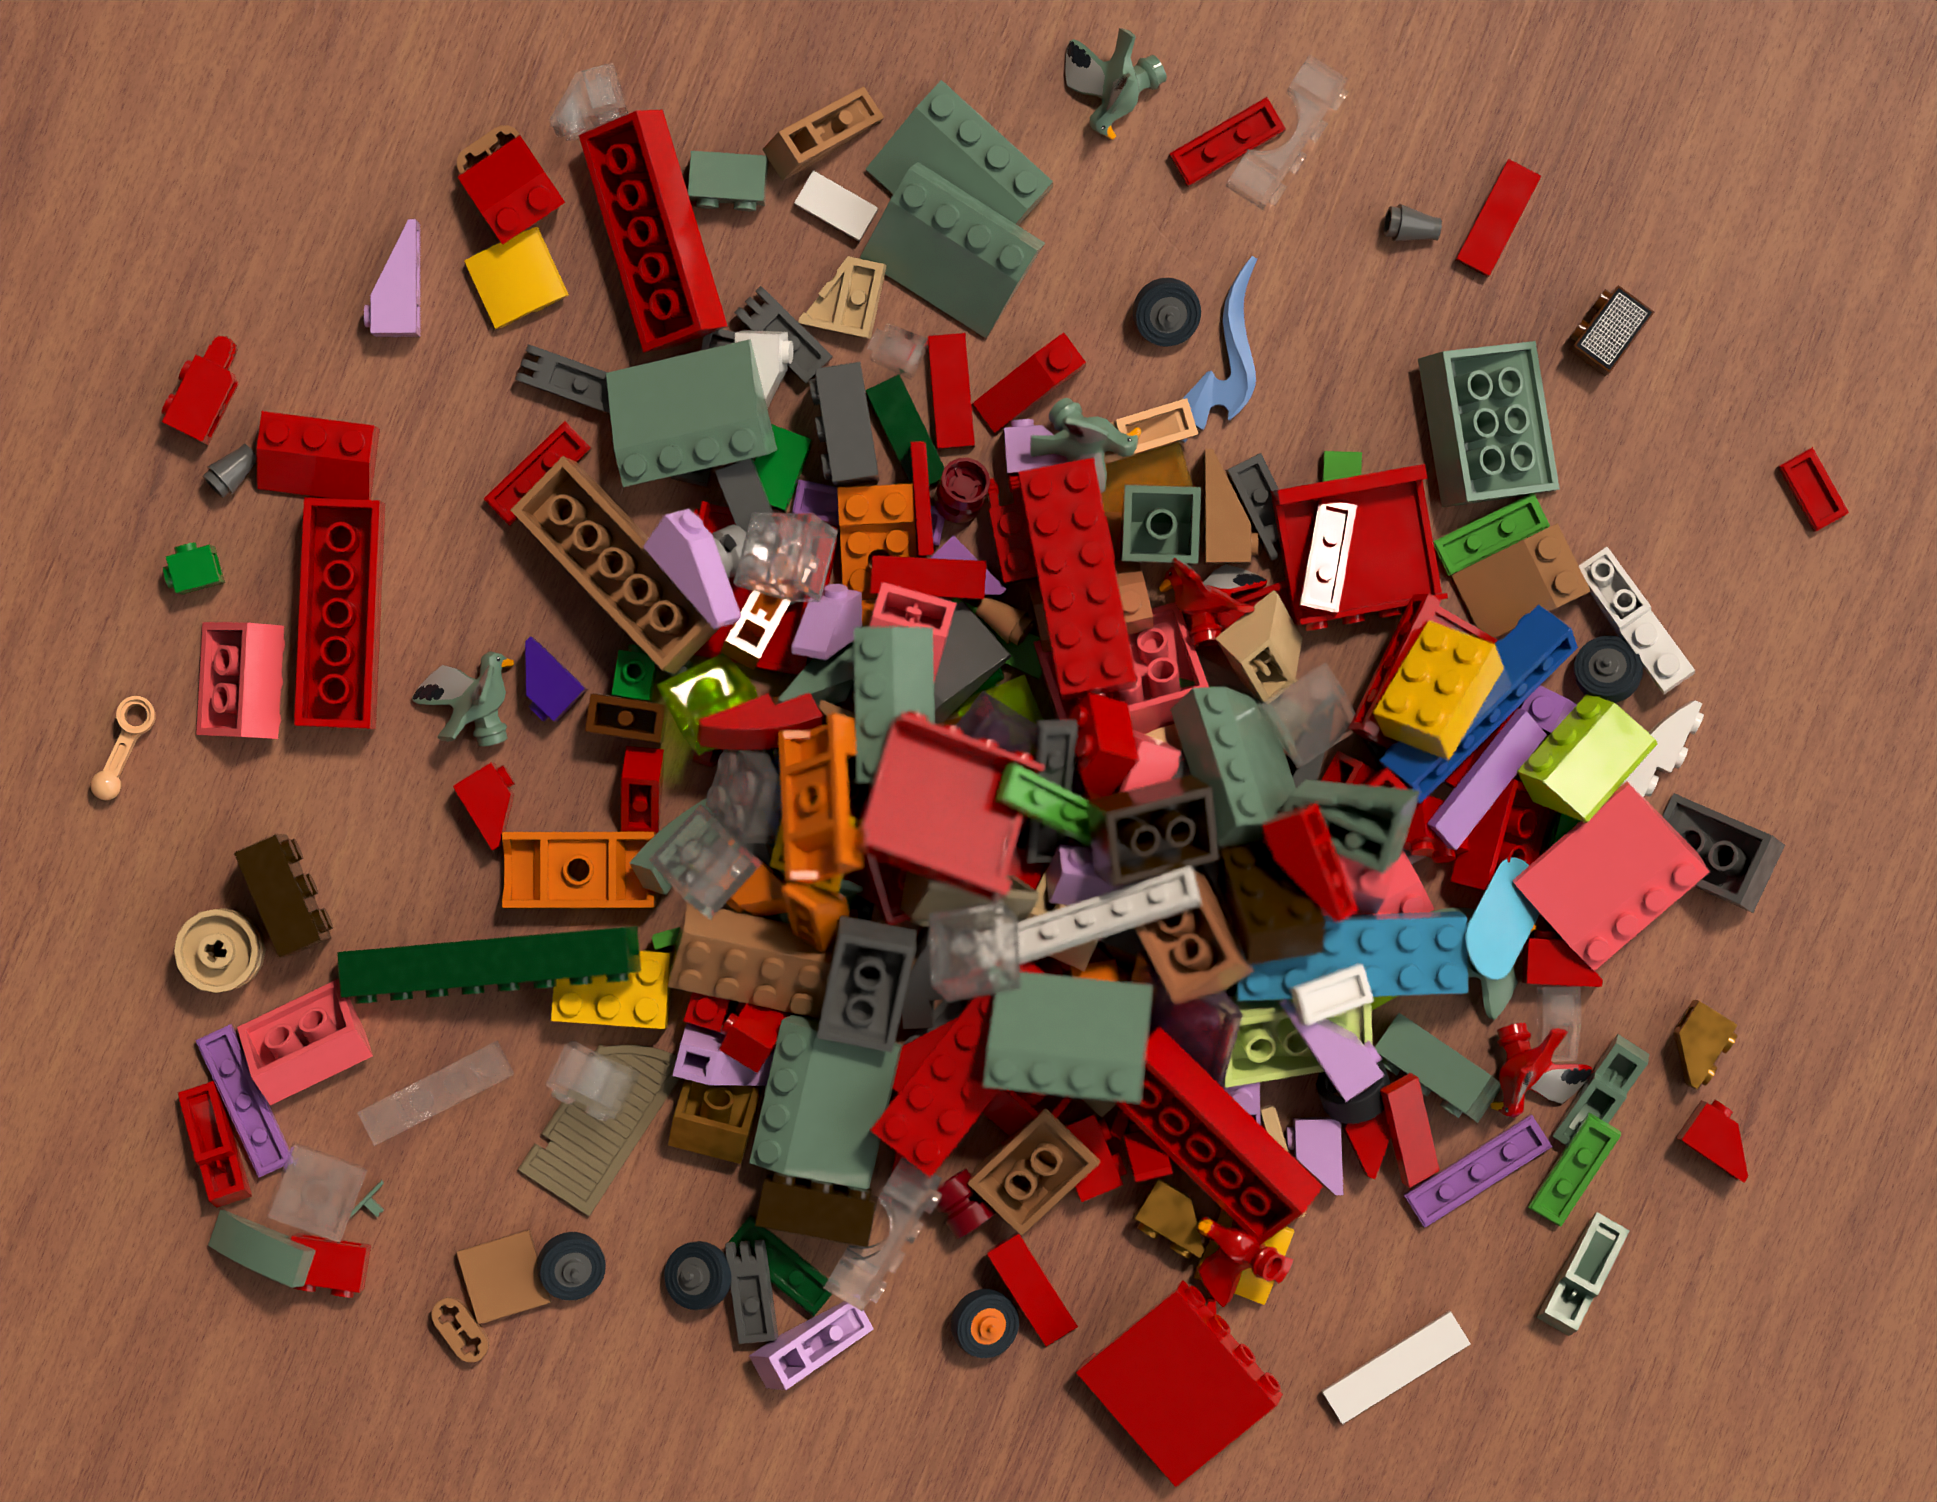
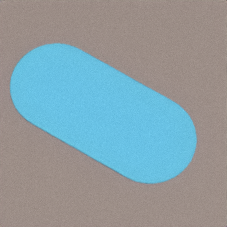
M1512 857L1510 862H1507V859L1502 861L1467 927L1466 944L1469 956L1478 971L1490 979H1502L1508 975L1540 914L1512 881L1529 866L1519 858Z

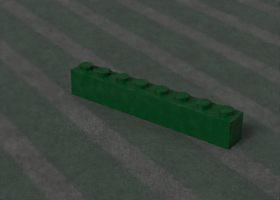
M638 926L337 952L341 997L354 996L355 1004L378 1002L377 994L390 993V1001L413 999V991L424 990L426 998L449 996L448 988L461 987L462 995L485 993L484 985L497 984L498 992L521 990L520 982L533 981L534 989L557 987L556 979L569 978L570 986L593 984L592 976L606 975V983L629 981V973L641 972Z

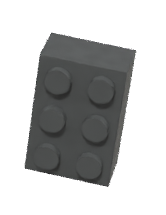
M855 362L815 369L816 378L809 379L814 405H821L822 416L815 417L820 443L827 442L828 453L821 454L826 480L832 479L835 487L880 481L861 363Z

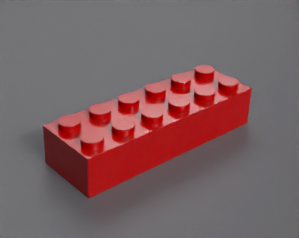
M663 109L636 110L580 134L581 146L643 352L671 349L728 327Z
M1094 457L1018 471L1061 702L1084 698L1088 692L1100 695L1137 688V678Z
M304 498L295 726L376 729L385 503L380 500Z
M1030 961L1004 969L1007 971L1046 974ZM999 971L989 977L870 1129V1131L930 1178L1001 1089L984 1087L988 1042Z
M1160 1026L1148 1035L1142 1101L1139 1103L1112 1101L1249 1235L1253 1236L1259 1245H1262L1303 1215L1323 1186Z

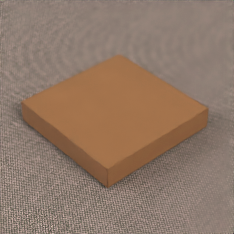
M530 1229L456 1252L478 1325L552 1302L549 1292L543 1287L538 1277V1254Z

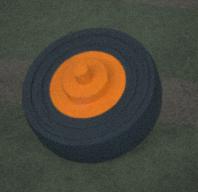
M979 1289L967 1294L956 1305L951 1317V1332L955 1342L966 1353L978 1358H991L1003 1353L1013 1343L1019 1329V1316L1014 1304L1002 1293L991 1289Z

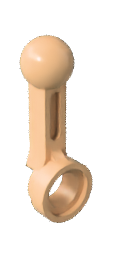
M141 696L128 697L117 708L116 718L122 728L121 733L103 771L96 773L90 783L93 795L100 800H111L119 794L121 789L119 777L137 739L154 725L156 719L155 709L147 699ZM134 706H142L147 711V719L140 726H132L128 724L126 719L127 712Z

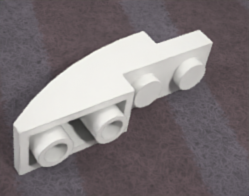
M1608 547L1579 565L1594 600L1618 636L1625 639L1636 654L1639 653L1642 666L1663 695L1695 674L1693 666L1651 611V605Z
M1698 701L1688 702L1670 713L1648 732L1656 739L1658 744L1623 784L1628 781L1643 797L1644 795L1650 797L1659 779L1658 776L1654 775L1656 769L1664 773H1671L1674 767L1677 769L1681 767L1688 752V748L1683 747L1689 733L1695 735L1704 714L1699 712L1702 703Z

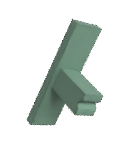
M382 1179L347 1214L349 1219L363 1205L376 1217L384 1211V1208L371 1197L384 1184Z

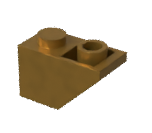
M1694 999L1673 1032L1685 1083L1692 1088L1698 1089L1701 1084L1706 1086L1713 1078L1717 1070L1714 1062L1721 1052L1726 1054L1737 1039V1034L1734 1031L1738 1025L1701 1001Z
M1157 1177L1134 1214V1218L1140 1221L1137 1228L1154 1239H1157L1159 1234L1173 1241L1170 1248L1188 1259L1192 1253L1200 1258L1204 1249L1200 1233L1196 1229L1197 1221L1191 1198Z

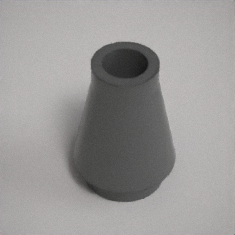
M1399 204L1397 207L1389 206L1384 220V235L1392 237L1393 241L1427 239L1437 241L1442 228L1441 218L1432 217L1402 204Z
M244 443L239 449L207 466L208 471L203 475V478L221 498H224L228 493L233 495L257 463V455Z

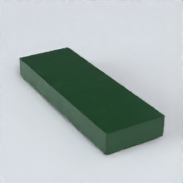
M900 374L865 390L909 482H913L911 442L919 441L926 443L929 486L940 481L945 467Z
M750 1215L728 1242H735L737 1254L741 1256L740 1242L749 1240L752 1255H756L755 1240L764 1239L771 1282L812 1316H815L838 1286L768 1228L755 1226L756 1218Z

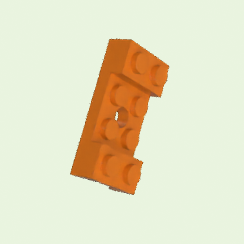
M913 482L837 487L842 583L847 587V590L862 592V627H870L879 595L871 594L872 567L868 562L870 553L876 549H882L889 556L917 557Z
M836 713L827 715V725L810 731L778 732L786 881L811 885L863 867L862 853L853 850L859 829L850 827L846 759L857 756L855 719ZM818 793L816 803L812 805V798Z
M502 832L504 849L502 908H655L656 892L643 888L629 862L656 835V832ZM577 858L585 860L589 865V874L582 881L572 879L568 873L569 864Z

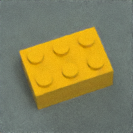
M1428 621L1373 712L1383 735L1450 760L1504 670L1495 644Z
M640 950L641 972L629 973V981L606 983V975L592 976L593 984L570 986L569 978L556 979L557 987H553L551 1021L666 1029L668 1027L671 987H668L673 952Z

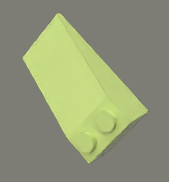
M1235 996L1211 1000L1214 1065L1226 1088L1324 1072L1280 1005V1002L1285 999L1238 1001ZM1371 1002L1326 1018L1353 1032L1363 1044L1369 1040L1373 1045Z

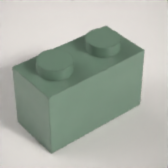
M691 151L688 186L690 201H696V207L717 209L719 208V203L734 204V209L739 211H756V205L765 206L768 171L767 156Z

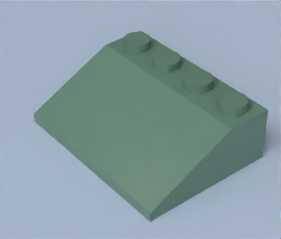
M942 80L919 103L866 168L868 173L894 195L908 169L919 162L1016 225H1019L1053 188V181Z
M917 162L908 169L896 189L860 258L887 265L885 271L887 276L987 338L1045 243Z
M751 339L606 373L614 452L623 487L763 456L777 451Z
M1536 341L1442 351L1418 358L1442 508L1560 489Z
M1226 687L1192 688L1170 710L1191 775L1212 787L1217 846L1265 843L1262 824L1284 812L1288 795L1296 789L1269 705H1265L1259 699Z
M999 970L988 1042L984 1087L1141 1102L1153 985Z
M793 1014L784 1018L781 1021L749 1163L784 1175L868 1189L881 1140L870 1129L889 1105L902 1045L894 1043L893 1051L887 1052L817 1038L820 1019L799 1014Z

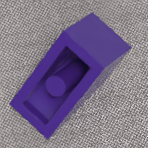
M530 636L525 641L526 695L533 701L528 707L542 721L545 722L550 718L554 722H558L588 689L534 637Z

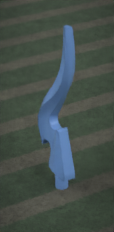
M1253 256L1238 273L1225 300L1223 328L1231 375L1226 380H1219L1212 371H1208L1183 398L1188 399L1196 428L1201 431L1206 426L1208 414L1212 407L1223 406L1228 411V421H1230L1247 405L1255 388L1256 372L1244 321L1245 292L1257 262V258Z

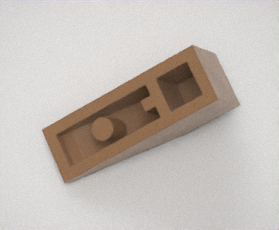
M863 86L779 131L762 150L783 181L813 165L880 122L884 116Z
M1205 449L1203 452L1204 564H1250L1251 556H1258V533H1251V523L1214 450Z

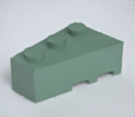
M1305 780L1288 795L1284 812L1317 802L1336 853L1384 873L1400 858L1420 791Z
M1398 1013L1375 1046L1378 1054L1382 1056L1381 1061L1386 1069L1395 1075H1398L1400 1070H1402L1406 1074L1412 1073L1417 1076L1422 1093L1428 1097L1432 1091L1443 1098L1440 1106L1457 1118L1463 1112L1478 1123L1502 1089L1500 1082L1401 1013Z

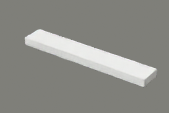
M1187 866L975 936L981 971L985 975H989L999 970L1014 967L1200 906L1202 903L1195 872L1191 866Z

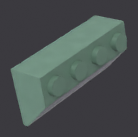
M894 626L854 627L857 783L873 782L892 719L901 713L912 711L928 718L927 722L935 724L933 628Z

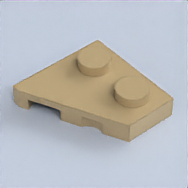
M848 256L837 269V274L834 278L827 282L818 293L819 297L807 312H803L800 316L798 323L871 339L887 265Z

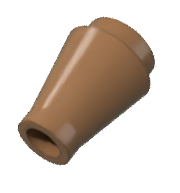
M988 595L982 600L975 613L1007 644L1012 642L1017 646L1025 640L1034 624V620L1028 617V612L994 600Z

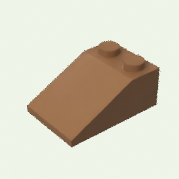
M1558 523L1451 575L1475 626L1494 638L1514 629L1519 619L1523 615L1530 613L1538 604L1547 611H1552L1591 592Z
M1045 1108L992 1151L975 1168L967 1184L1022 1236L1100 1163V1160Z

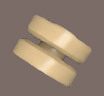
M226 908L200 912L186 921L177 935L174 949L177 967L186 981L200 990L214 993L238 989L253 980L263 966L266 952L263 933L255 921L241 911ZM219 943H224L222 949L227 950L226 956L220 957L217 955L216 947Z

